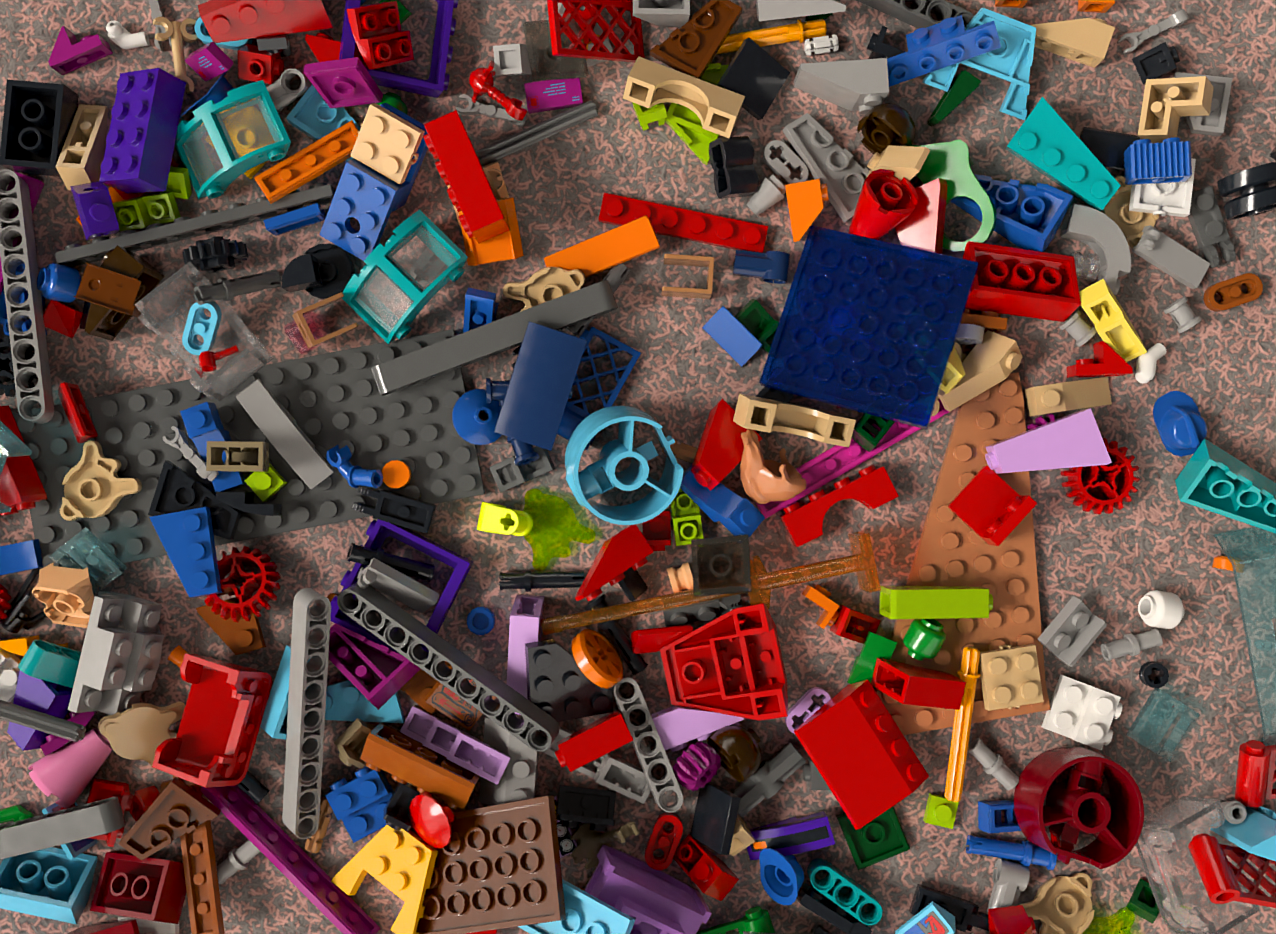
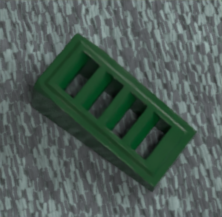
M966 70L954 76L948 92H944L927 120V124L932 127L941 122L979 87L981 80Z
M885 388L854 426L852 439L870 452L876 447L908 405ZM882 401L887 403L896 412L893 414L881 404ZM877 410L884 417H886L888 421L886 422L885 420H883L874 411ZM867 420H871L874 424L881 428V430L878 431L875 427L868 423Z

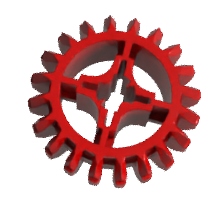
M1103 438L1110 458L1114 461L1113 464L1085 466L1086 476L1083 480H1081L1083 467L1069 468V471H1061L1060 473L1061 476H1068V481L1062 482L1061 485L1062 487L1071 488L1066 493V496L1068 498L1075 497L1073 505H1082L1083 511L1090 512L1092 510L1094 514H1101L1102 511L1110 514L1113 513L1114 508L1117 510L1124 508L1123 502L1132 501L1128 493H1136L1138 491L1136 487L1132 486L1133 482L1141 480L1133 474V471H1138L1140 468L1138 466H1131V462L1134 461L1135 457L1133 455L1125 456L1128 448L1125 446L1118 448L1117 441H1111L1108 444L1106 438ZM1107 471L1103 473V481H1095L1097 480V475H1100L1098 472ZM1119 473V483L1116 486L1115 477ZM1097 487L1107 498L1096 499L1086 490Z
M244 545L240 552L237 547H232L230 555L225 551H221L223 558L220 561L217 560L222 593L206 595L205 604L208 607L212 606L211 611L215 615L220 614L223 620H228L231 617L234 622L238 623L241 617H243L245 621L250 622L252 613L257 617H261L260 609L264 607L266 610H270L271 606L267 602L269 600H277V596L273 591L281 589L280 584L276 582L281 579L280 574L275 571L277 565L275 562H270L271 558L268 554L264 553L262 555V552L257 548L251 551L248 546ZM251 565L258 567L261 573H247L243 566ZM243 578L246 582L242 583L243 586L240 587L239 590L237 585H240L239 583L242 581ZM259 589L257 593L251 598L253 592ZM221 595H235L239 603L225 602Z

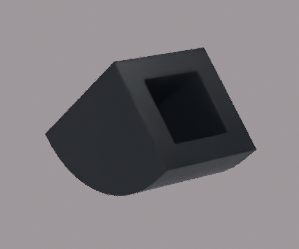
M310 253L293 259L285 268L282 276V288L288 292L323 286L318 259Z

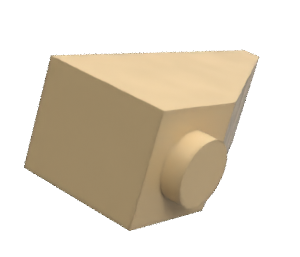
M1083 18L1031 25L1036 27L1034 47L1093 68L1104 60L1115 27L1107 25L1106 21L1098 18Z
M79 104L56 164V169L67 190H71L70 186L100 180L101 163L104 160L106 145L107 106Z
M987 330L983 336L982 344H976L962 362L965 376L948 394H945L942 389L939 391L938 396L945 410L950 412L1005 380L1019 366L1023 358L1017 342Z
M1108 377L1024 389L1028 417L1112 404Z

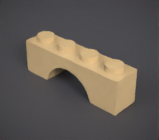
M639 56L628 75L623 99L646 108L667 102L683 105L699 117L702 129L726 138H730L745 96Z
M740 393L733 422L746 429L768 433L772 431L791 433L844 447L850 446L856 422L855 419L843 413Z

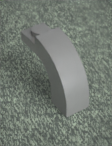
M1073 204L1068 208L1063 218L1060 237L1081 241L1094 251L1099 264L1097 282L1104 279L1116 296L1120 288V280L1117 278L1130 273L1131 254L1126 237L1119 226L1106 214L1087 206Z

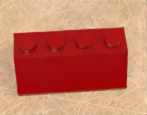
M971 241L967 242L957 280L959 308L1064 322L1081 305L1074 256Z

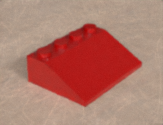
M868 679L844 687L794 730L795 735L856 830L862 828L909 796L929 777Z

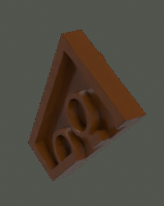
M710 0L693 14L692 19L685 25L670 33L669 38L662 44H657L650 50V56L679 72L701 79L742 14V7L729 0Z
M174 777L118 844L140 860H143L168 846L176 838L197 829L200 824L216 818L221 810Z

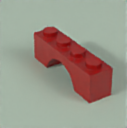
M871 464L858 471L859 477L850 480L849 476L833 483L835 489L825 493L824 489H821L808 496L809 502L801 506L799 502H795L783 508L785 514L779 517L793 545L799 547L823 535L822 524L824 516L828 509L838 501L854 499L864 504L868 509H875L899 497L884 466L875 468L874 464Z

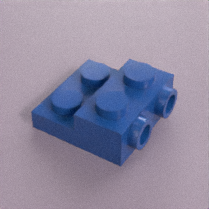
M365 766L363 769L360 768L354 772L356 777L346 781L344 777L329 785L331 790L325 796L337 820L342 819L353 843L387 825L386 820L383 819L384 808L394 791L383 770L375 771Z

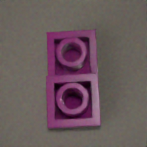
M97 711L70 712L71 718L68 721L86 727ZM50 734L45 737L47 743L40 747L44 755L47 756L70 742V740Z

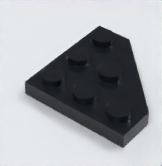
M550 639L525 643L527 697L529 701L545 711L557 722L613 712V687L605 689L592 683L581 672L573 655L558 642Z

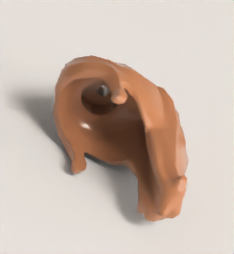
M747 429L746 432L741 433L744 450L740 465V478L746 494L752 501L757 504H766L771 501H786L794 498L806 489V479L789 463L784 448L779 451L781 463L774 460H764L758 436L754 430Z

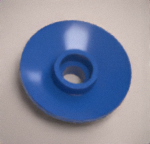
M475 389L463 394L455 403L452 412L453 425L459 436L475 445L490 444L500 438L502 434L494 432L501 410L499 402L492 401L491 404H487L486 390ZM480 411H484L487 414L485 421L479 418Z

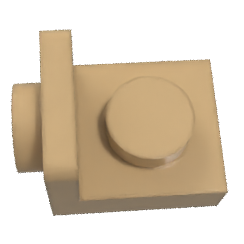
M738 813L730 848L732 856H735L755 842L744 819Z

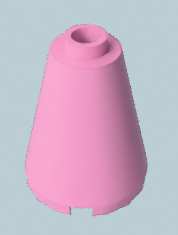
M96 728L86 732L83 740L71 741L28 767L29 770H32L29 772V775L37 787L47 797L53 794L60 798L55 803L61 807L70 808L76 802L113 751L108 739Z

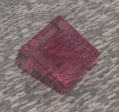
M309 313L303 315L314 339L317 340L324 337ZM295 320L285 325V333L299 352L303 354L309 349Z

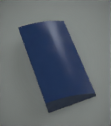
M529 321L494 432L551 451L587 340Z

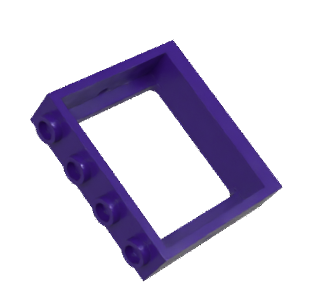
M346 0L339 60L354 58L355 39L349 23L347 9L360 7L361 0ZM436 0L438 6L429 78L423 80L365 67L378 86L438 98L443 90L447 91L450 75L445 73L446 63L451 62L453 46H449L450 35H454L456 19L452 18L453 8H457L459 0Z
M379 519L377 521L373 520L367 529L366 535L369 538L363 547L376 550L377 547H382L387 537L391 536L454 568L426 625L438 634L473 561L405 527ZM355 563L352 571L348 570L345 573L340 584L343 586L342 591L358 581L357 576L362 567L366 568L367 565ZM334 596L331 601V622L400 654L343 613L337 604L338 596ZM421 644L423 650L429 652L428 648Z

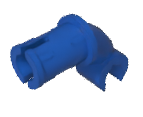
M336 445L327 451L326 458L328 462L338 468L351 487L367 486L378 488V486H381L383 482L382 472L377 469H363L358 465L353 466L349 461L352 455L347 445L339 449V445Z

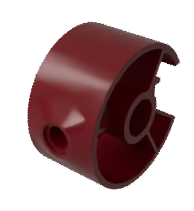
M1081 747L1055 748L1045 751L1030 761L1024 768L1015 788L1014 811L1021 831L1030 842L1055 855L1058 854L1057 859L1065 864H1069L1070 859L1073 858L1089 863L1099 869L1112 866L1129 854L1140 837L1144 823V804L1139 787L1133 777L1123 767L1106 755ZM1074 765L1073 769L1071 768L1068 781L1055 784L1049 790L1046 805L1043 806L1046 793L1053 780L1063 770ZM1103 774L1110 787L1111 809L1105 797L1099 794L1103 782ZM1063 822L1060 840L1075 845L1080 830L1092 834L1095 840L1073 852L1054 846L1048 838L1045 826Z

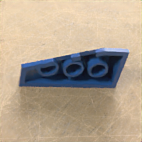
M975 174L996 208L997 215L994 231L1018 247L1045 252L1054 238L1073 196L1048 184L1037 183V186L1019 184L1020 180L1010 179V182L993 180L991 176ZM959 197L951 201L982 222L980 206L973 199Z

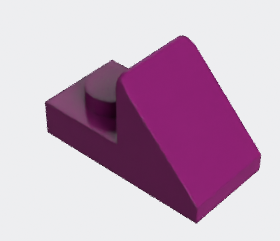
M62 26L48 63L51 68L63 76L111 55L113 52L109 43L99 34L85 36L78 42L75 34L65 26Z

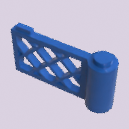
M591 327L590 331L585 329L580 338L587 340L583 354L586 350L588 353L587 357H581L580 363L590 360L594 375L578 379L576 373L573 385H577L580 399L572 402L567 401L557 435L568 441L575 428L590 415L585 402L601 398L604 408L611 407L641 355L637 350L594 327ZM594 335L605 341L607 351L594 355L591 354L589 344ZM609 344L617 348L611 350ZM624 351L633 356L627 366L616 368L612 354ZM609 355L613 370L597 374L593 359ZM624 371L622 377L619 379L618 372ZM614 374L617 386L614 390L603 393L599 378ZM595 379L599 394L584 398L580 383ZM611 395L606 404L604 397ZM582 403L583 409L575 405ZM596 435L586 445L585 450L590 448Z

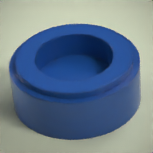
M476 607L467 616V626L476 635H485L495 626V615L487 607Z

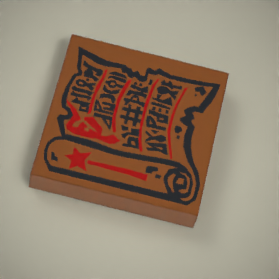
M468 678L469 683L476 686L475 682ZM439 681L424 697L426 703L468 731L483 715L482 712ZM491 695V697H492L493 700H495V699L497 698V697Z

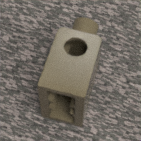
M207 441L206 471L269 472V443ZM223 451H225V453H226V462H225V463H223V461H222V453H223Z

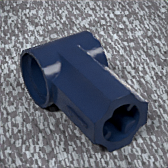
M736 250L733 275L761 278L762 281L773 283L774 280L775 284H786L790 254L780 251L759 253Z

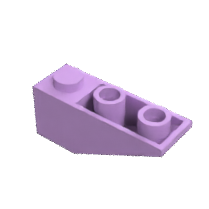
M677 705L652 714V720L664 750L671 749L672 752L685 748L688 741L696 738L698 741L706 740L714 731L732 724L740 725L739 721L744 720L743 717Z

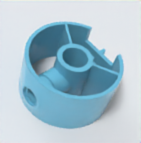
M611 406L600 409L582 420L568 441L565 453L566 481L579 505L590 510L598 518L618 525H634L646 522L658 516L671 504L681 486L683 468L678 464L670 448V445L675 443V440L671 436L665 437L661 429L663 426L642 410L629 406ZM634 421L652 425L667 455L665 468L659 482L648 476L649 466L647 461L658 456L652 441L638 448L633 446ZM619 422L618 439L609 441L604 445L599 453V460L578 472L582 453L589 441L605 427ZM632 457L628 468L621 472H615V467L620 460ZM646 483L654 488L644 498L623 506L603 505L590 499L614 487L624 491H632Z

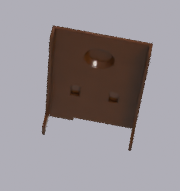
M85 263L87 266L77 294L74 296L75 298L142 319L145 310L134 306L142 281Z

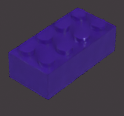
M160 68L120 73V78L117 81L115 103L111 111L110 129L106 137L107 144L104 160L101 163L100 182L127 194L166 191L186 82Z

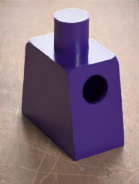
M100 181L70 186L86 240L117 234L120 229L108 188Z

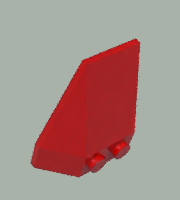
M765 603L736 607L660 649L672 705L759 721L788 717V690L785 667L776 625Z

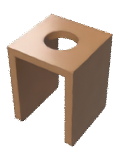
M664 254V264L708 267L706 289L663 286L661 296L698 299L711 298L714 257Z
M343 292L298 310L292 315L308 349L358 327L356 322L315 340L303 316L344 297Z

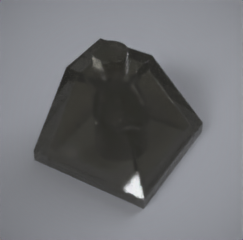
M748 535L691 540L694 597L752 592Z

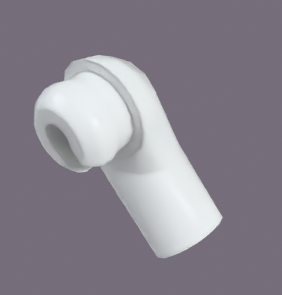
M115 20L108 22L106 25L108 37L122 49L127 50L150 45L146 31L131 34L122 27L120 22Z
M1157 343L1148 349L1147 353L1138 357L1135 378L1139 383H1148L1154 378L1157 360L1167 352L1164 345Z

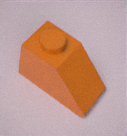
M821 178L785 185L793 242L800 241L825 207L824 201L829 200L827 183L821 184Z

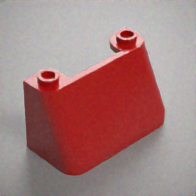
M185 653L180 666V675L183 681L192 684L177 736L176 738L166 739L157 747L152 767L206 788L238 785L248 771L272 687V677L270 674L260 670L197 654Z

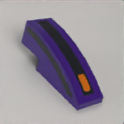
M824 811L801 818H796L795 816L750 829L755 842L747 847L750 860H758L760 852L764 848H771L786 856L835 844L828 817Z

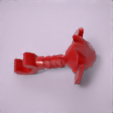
M491 60L487 68L482 67L471 72L469 84L474 93L472 97L473 103H476L479 96L488 93V96L501 104L512 118L519 121L523 120L527 113L526 109L521 108L523 102L506 96V94L494 86V61Z

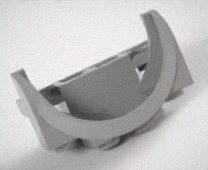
M98 592V596H95L68 706L69 711L75 713L100 711L108 715H114L119 711L122 713L132 708V704L140 703V697L144 691L152 690L155 675L160 664L164 635L161 634L158 625L162 604L118 592ZM120 617L124 623L125 629L118 627Z

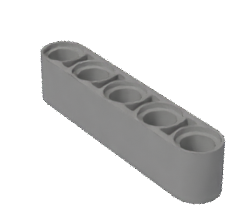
M622 678L620 682L613 686V696L633 738L632 744L655 802L665 812H676L683 804V795L640 687L632 678ZM624 682L631 684L634 690L633 695L629 699H623L618 692L619 686ZM634 709H639L644 714V721L637 726L631 724L629 720V715ZM645 736H651L655 742L654 748L650 752H643L640 748V741ZM656 763H662L666 770L664 776L660 779H654L651 776V768ZM666 791H674L676 794L675 803L671 806H664L662 795Z

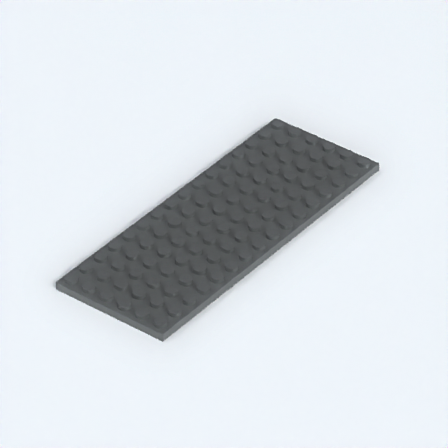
M451 329L404 338L402 340L398 339L390 344L383 342L84 399L98 437L91 440L100 443L105 457L118 459L121 462V468L117 472L118 477L137 478L142 484L140 492L124 496L109 514L97 518H79L74 521H68L62 518L60 514L62 497H65V485H62V482L69 470L81 460L85 442H77L63 405H54V416L49 422L44 424L25 420L19 415V412L12 413L47 496V499L36 502L35 508L29 509L35 540L39 539L43 559V567H40V569L54 563V566L82 570L88 567V570L168 555L149 518L152 516L148 515L165 460L171 461L215 494L216 492L212 482L207 478L204 479L196 472L197 468L188 459L184 458L183 453L179 449L166 444L163 441V436L166 435L173 440L176 433L171 427H177L185 432L189 445L198 452L192 439H189L180 411L205 402L215 403L223 428L229 432L231 441L269 443V463L287 482L267 502H263L247 483L224 491L254 492L253 504H282V512L280 516H267L241 511L234 539L229 540L214 535L215 546L372 516L354 510L353 504L354 502H364L376 507L378 499L358 493V488L351 487L338 468L328 462L326 453L336 445H339V449L347 445L352 455L349 460L353 466H361L363 469H377L382 472L386 463L392 460H400L409 466L411 479L406 486L391 488L382 482L381 486L376 488L378 490H387L431 504L484 495L485 489L477 447L475 444H471L459 436L452 421L454 405L466 393L462 367L384 396L380 395L371 368L376 365L454 337L455 330ZM258 378L297 421L298 427L313 442L315 449L334 470L330 476L313 489H310L291 468L236 398L237 394ZM41 408L31 410L34 417L41 412ZM242 472L243 475H244L245 480H246L253 472Z

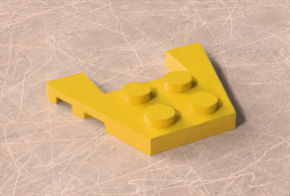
M386 825L333 877L331 882L347 895H355L368 872L405 902L390 930L395 934H419L416 932L419 918L423 917L425 909L422 905L426 889L430 887L438 851L426 844L411 830L409 832L404 829L395 830Z

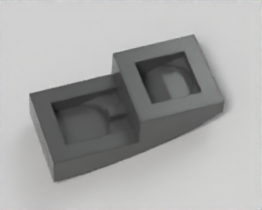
M537 446L533 447L534 451L539 454V459L526 465L516 466L514 463L516 457L512 456L489 467L500 493L556 469L548 450Z

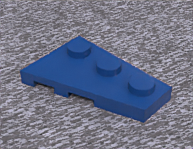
M201 507L149 517L189 598L222 593L210 508Z

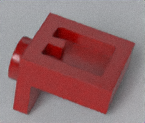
M663 511L653 519L642 523L643 536L653 551H665V546L671 545L670 511Z

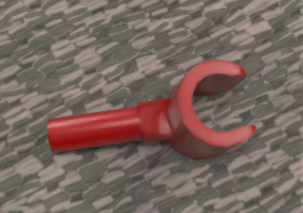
M237 345L215 353L212 351L201 352L199 355V365L202 371L211 372L216 370V360L239 352Z

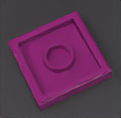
M359 57L310 63L304 66L303 73L330 108L382 102L383 93Z

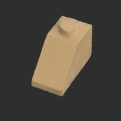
M888 145L881 154L876 152L867 165L870 171L866 178L872 171L886 169L894 171V177L900 180L905 177L910 181L920 171L930 150L926 147Z

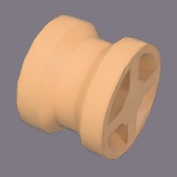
M688 562L683 563L680 568H666L674 595L680 594L685 589L690 591L696 589Z

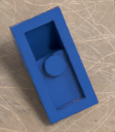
M468 287L465 294L463 333L496 320L499 303L496 302V293Z

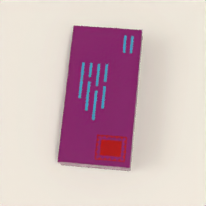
M214 42L199 48L189 54L184 60L205 82L228 71L234 64Z
M579 75L524 83L529 114L571 108L583 104Z

